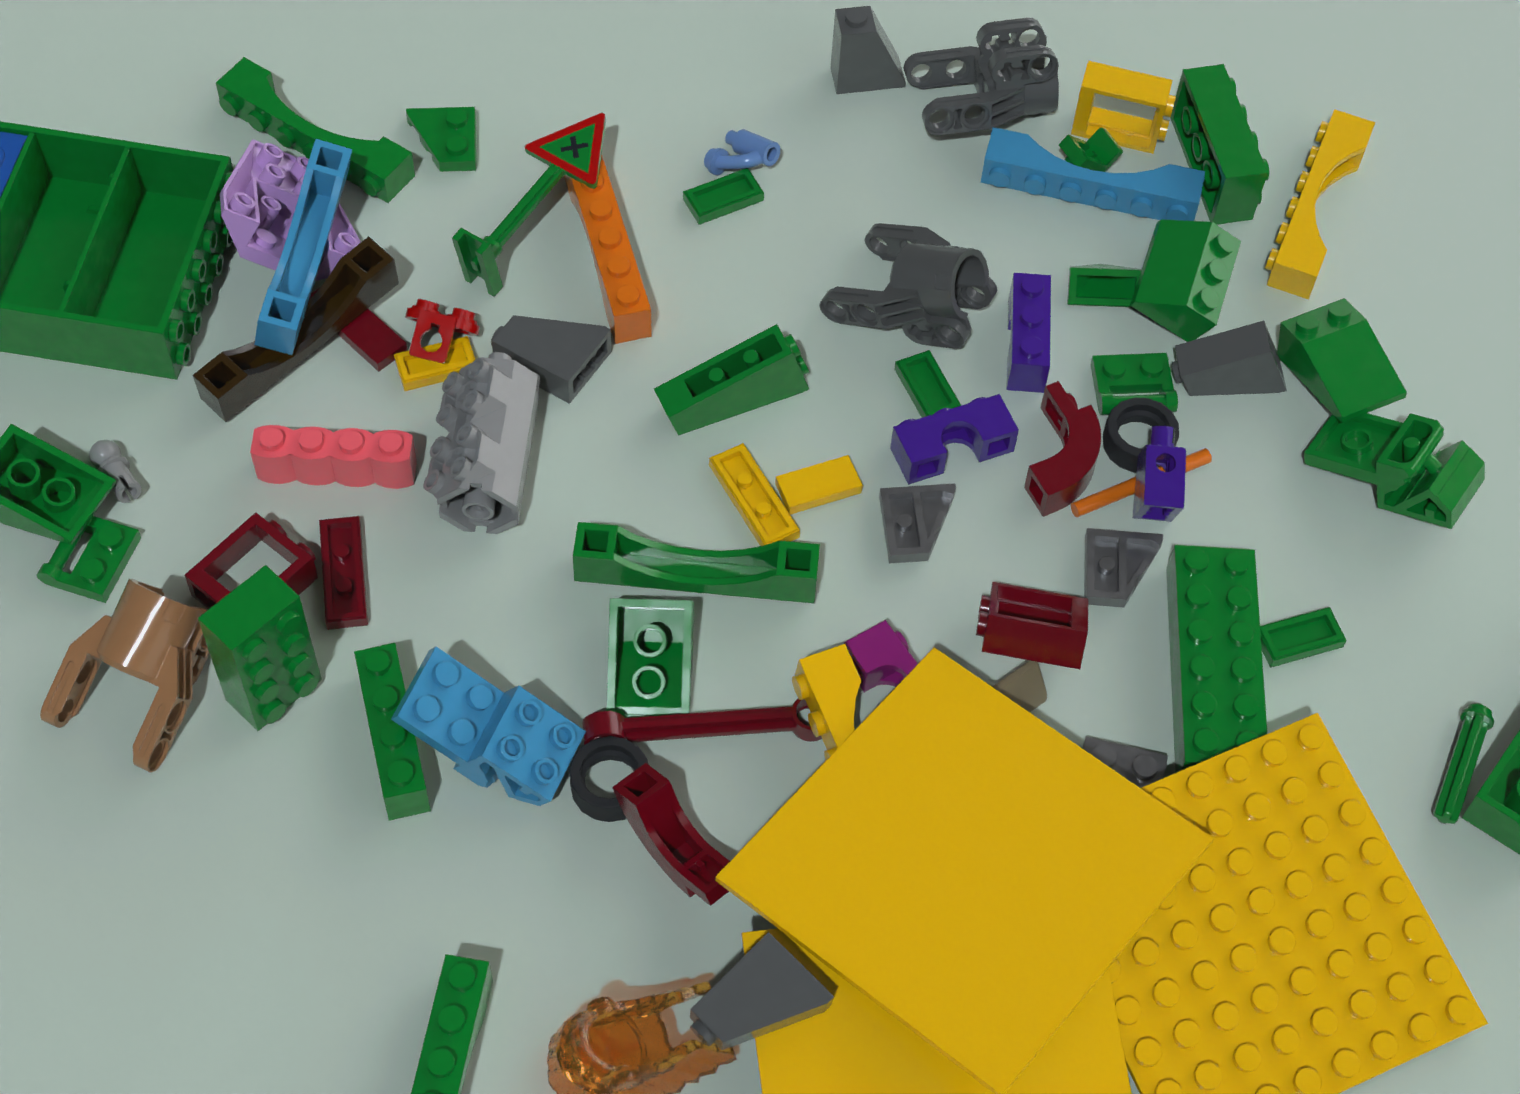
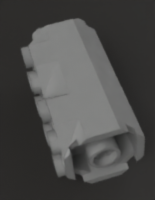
M494 352L488 358H477L474 362L461 368L459 373L451 372L442 385V390L445 393L442 396L436 422L444 427L449 434L447 437H438L431 446L430 456L432 458L423 488L433 494L437 499L438 505L440 504V518L467 532H475L476 526H487L486 533L499 534L518 525L540 395V376L517 361L512 360L505 353Z

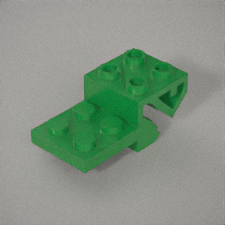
M1369 413L1341 423L1332 414L1304 452L1306 465L1377 485L1378 508L1449 529L1453 528L1485 480V462L1463 440L1442 451L1439 450L1433 455L1432 452L1444 436V427L1437 420L1411 413L1404 423Z

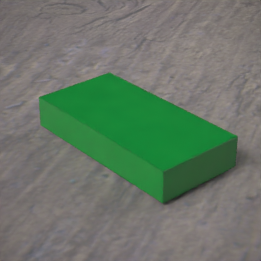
M746 168L683 191V201L698 225L764 201V192L750 170Z
M930 350L895 361L894 370L922 418L933 415L943 408L952 409L961 406Z
M1330 607L1260 626L1262 652L1270 668L1343 648L1347 641Z

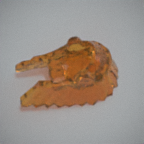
M706 981L695 984L690 988L683 987L632 1000L615 1002L610 997H600L588 1003L586 1010L580 1011L564 1021L557 1029V1033L553 1034L550 1038L547 1056L549 1085L557 1094L680 1093L686 1083H699L701 1076L716 1073L719 1065L729 1064L737 1060L733 1047L721 1050L715 1043L708 1047L703 1042L689 1040L672 1048L669 1042V1031L667 1024L662 1019V1012L667 1008L705 995L712 988L710 982Z

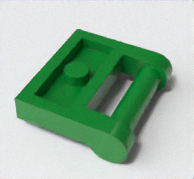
M1167 353L1092 356L1090 366L1100 415H1109L1111 410L1121 401L1134 397L1158 401L1172 412H1177L1178 396L1176 390H1174ZM1159 393L1153 395L1113 396V394Z
M92 516L72 545L59 542L49 562L43 563L36 574L37 578L46 585L106 603L141 540L139 530ZM84 532L93 534L72 573L64 572L63 569Z

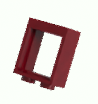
M255 512L184 576L191 596L209 610L230 593L228 589L216 580L260 541L266 543L291 563L278 577L298 595L318 579L314 563L316 557L304 543L298 542L296 544L289 539L285 530L276 521L270 520L268 522Z
M992 582L990 596H981L976 636L983 637L982 652L1080 670L1088 635V599Z

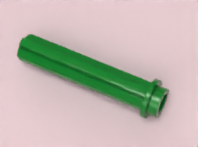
M1470 704L1460 715L1463 723L1433 811L1434 817L1443 824H1455L1458 821L1486 732L1494 725L1492 711L1481 704Z

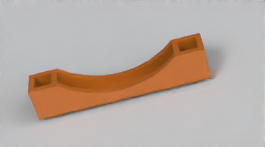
M601 155L598 184L595 189L568 175H564L571 202L580 216L589 242L606 316L614 342L618 344L651 337V307Z

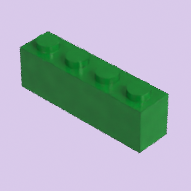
M391 643L354 651L388 819L390 821L431 812L415 735L391 720L406 693L396 644Z

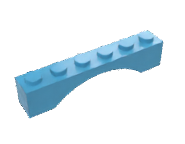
M993 127L984 159L981 183L1128 213L1138 217L1156 220L1194 221L1200 202L1205 171L1173 164L1137 173L1094 171L1073 165L1054 156L1041 147L1028 134Z
M315 139L287 239L258 318L254 345L293 355L347 179L352 149Z

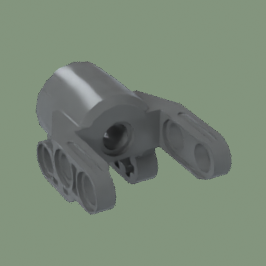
M1019 18L986 23L977 32L976 40L979 47L968 46L918 52L908 57L904 63L903 69L907 81L915 87L925 89L974 83L977 93L940 97L925 106L922 112V120L927 131L933 135L993 129V127L996 128L1020 116L1054 112L1058 106V59L1052 49L1046 47L1047 36L1044 34L1041 24L1034 18ZM1026 30L1037 31V36L1031 42L1022 43L1019 41L1021 34ZM1009 33H1011V38H1012V41H1013V43H1010V44H1009V42H1008V40H1011V39H1010V36H1009ZM998 35L999 38L995 40V44L989 45V42L992 41V36ZM1045 57L1050 58V62L1044 68ZM954 60L964 62L963 67L958 72L949 73L946 71V67L950 62ZM926 64L930 67L924 76L915 77L911 74L917 65ZM970 107H980L982 113L978 117L973 119L965 117V112ZM944 110L948 112L947 117L942 122L933 123L929 121L930 116L935 111Z
M884 223L874 224L864 240L868 249L882 260L894 261L889 284L884 291L839 286L827 291L820 301L819 307L821 312L829 320L839 324L881 329L902 325L905 335L913 342L921 345L953 349L962 347L971 333V326L967 318L968 313L962 311L959 307L981 309L990 304L997 292L995 282L989 277L987 261L982 252L974 248L951 246L948 241L927 227ZM876 238L882 239L887 245L881 243ZM972 287H976V288L980 289L984 294H981V293L977 292V291H976L974 288H972ZM864 305L869 307L874 312L869 311L867 308L864 307Z

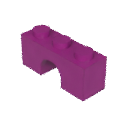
M886 620L844 642L861 678L859 687L864 693L878 685L897 687L919 663L909 653V647L904 636L899 631L894 632Z

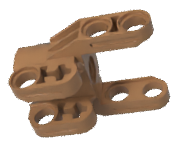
M129 579L112 617L104 615L70 644L43 702L40 717L44 722L57 728L66 725L72 717L79 713L102 661L124 673L158 686L159 689L133 744V764L151 773L160 767L167 756L193 699V684L197 681L210 654L198 621V617L207 610L177 602L165 597L161 588Z

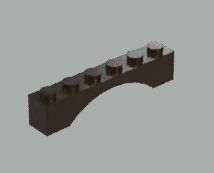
M368 236L340 258L325 282L309 299L293 355L254 345L255 341L236 349L222 351L192 375L200 399L227 422L397 286L399 281L394 258Z

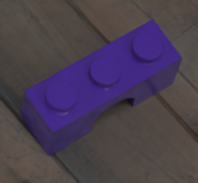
M1013 273L1008 298V330H1011L1007 357L1006 390L1044 393L1050 369L1051 275Z
M997 394L988 398L979 397L968 404L952 409L943 408L933 415L920 419H908L893 427L890 449L909 485L944 474L948 453L945 445L951 443L964 444L972 449L978 461L982 462L1014 452L1019 429L1001 395Z

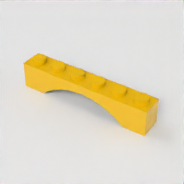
M1334 109L1329 123L1322 121L1315 139L1321 145L1320 147L1312 146L1305 165L1311 168L1310 173L1302 171L1295 190L1301 193L1300 198L1292 197L1285 217L1291 218L1290 224L1282 222L1275 243L1281 244L1279 250L1272 248L1265 269L1271 271L1267 286L1309 300L1327 252L1316 223L1315 203L1330 185L1342 177L1358 171L1376 122Z
M845 644L799 659L795 676L792 677L799 700L805 699L811 712L808 714L811 730L816 737H822L827 750L824 751L825 761L855 731V702L861 678Z

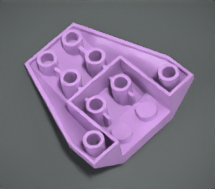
M252 139L220 192L221 216L241 258L273 270L277 269L309 161L308 158L296 157L282 151L274 144H264ZM340 203L315 281L328 278L340 258L361 243Z

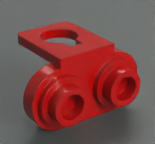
M417 299L416 305L407 308L405 318L417 322L409 349L411 356L444 364L447 361L454 332L478 336L480 326L474 320L475 313L460 308H453L452 314L444 315L438 312L439 304ZM432 327L439 328L438 332L442 337L441 347L434 352L425 351L421 345L423 335L431 331Z

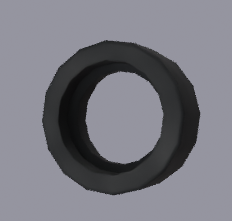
M1134 397L1121 401L1111 410L1103 432V448L1109 459L1120 468L1136 473L1138 455L1142 451L1141 448L1129 445L1121 438L1118 430L1123 424L1142 422L1152 427L1175 428L1174 447H1176L1179 438V423L1173 412L1162 403L1149 398Z
M613 736L594 739L582 746L573 757L569 771L573 800L583 813L595 820L605 822L625 820L627 818L617 798L597 797L587 789L585 783L586 773L595 764L608 760L623 762L635 771L643 764H648V759L637 745L627 739Z

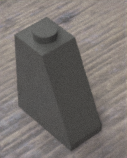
M871 6L835 9L830 69L836 94L905 87L906 82L899 56Z
M513 315L505 326L498 327L494 332L491 346L493 353H505L512 360L537 373L540 376L539 388L570 404L612 352L611 329L600 325Z
M1264 320L1175 345L1177 361L1172 362L1174 377L1177 384L1184 383L1189 396L1265 394L1287 391L1281 361Z
M768 932L690 1009V1019L694 1022L690 1028L708 1047L715 1043L721 1050H725L823 1013L831 1006L834 996Z

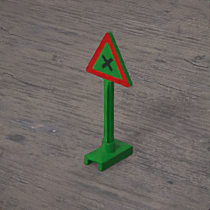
M599 113L524 146L527 154L549 165V167L490 236H485L481 239L460 228L452 237L465 281L471 284L477 276L481 277L485 281L488 294L495 297L503 287L495 259L503 251L502 247L558 181L564 175H568L592 189L597 187L606 125L604 113Z

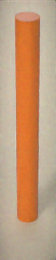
M1204 448L1187 455L1186 472L1212 462L1209 450ZM1161 466L1158 467V469L1165 472ZM1136 477L1071 503L1073 515L1078 518L1135 494Z

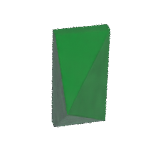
M1108 264L1071 266L1069 268L1067 304L1132 307L1130 306L1142 269Z

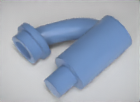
M741 129L738 132L730 130L726 134L725 141L727 144L732 145L733 151L739 155L729 156L725 149L712 148L705 155L704 165L714 175L722 174L725 169H746L760 164L772 166L779 158L780 145L775 141L745 129Z

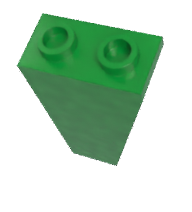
M776 324L654 388V391L679 436L809 390L804 375L808 374L809 370L792 335L789 334L784 337L779 326Z

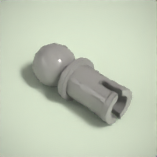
M110 440L97 441L89 451L91 463L99 471L116 479L113 491L120 502H131L124 491L128 489L134 500L137 499L142 491L141 486L129 471V462L125 457L121 456L118 445Z

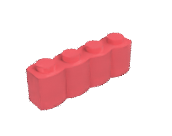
M265 425L254 429L250 450L257 478L272 484H284L298 480L308 485H327L337 482L349 487H364L376 483L382 487L400 489L414 485L417 459L413 435L400 430H383L373 434L358 428H346L332 432L322 427H303L292 430L280 425Z

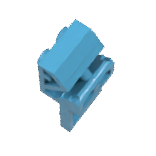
M438 647L428 651L391 718L392 721L454 761L456 764L453 769L478 786L488 788L497 779H500L508 797L537 806L551 802L586 732L522 687L516 686L506 692H502Z

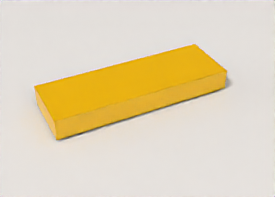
M743 443L709 458V467L760 546L776 541L791 542L800 538L798 526Z

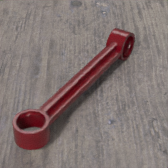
M799 698L796 699L792 707L624 718L620 713L613 711H599L589 714L582 721L583 730L586 731L584 734V745L594 739L608 736L624 738L630 742L792 731L798 738L809 742L819 741L822 737H816L811 727L803 724L798 719L797 714L800 711L809 709L805 699L799 700Z

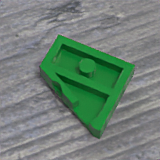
M475 107L406 109L408 124L410 127L413 126L419 134L421 144L426 151L432 154V160L440 172L476 171Z

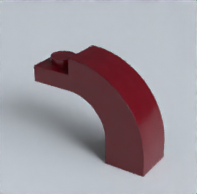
M1059 381L1045 386L1040 408L1061 439L1063 449L1048 459L1030 465L1024 485L1025 490L1043 517L1067 507L1085 491L1093 476L1101 447V427L1092 405L1078 409L1073 395L1066 393Z
M645 763L612 787L621 809L642 844L661 869L690 898L696 894L711 906L729 892L715 881V877L730 860L708 844L693 827L678 802L671 782L666 777Z

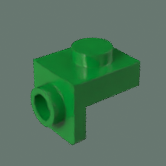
M1099 128L1087 142L1067 135L1059 144L1060 148L1067 155L1064 159L1065 161L1076 166L1105 172L1123 153L1122 148L1104 128Z

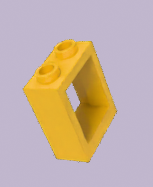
M1088 60L1071 134L1090 138L1099 128H1104L1119 146L1154 154L1157 140H1165L1170 121L1163 119V116L1171 117L1176 96L1169 95L1173 80ZM1096 94L1156 107L1154 119L1150 120L1094 107Z

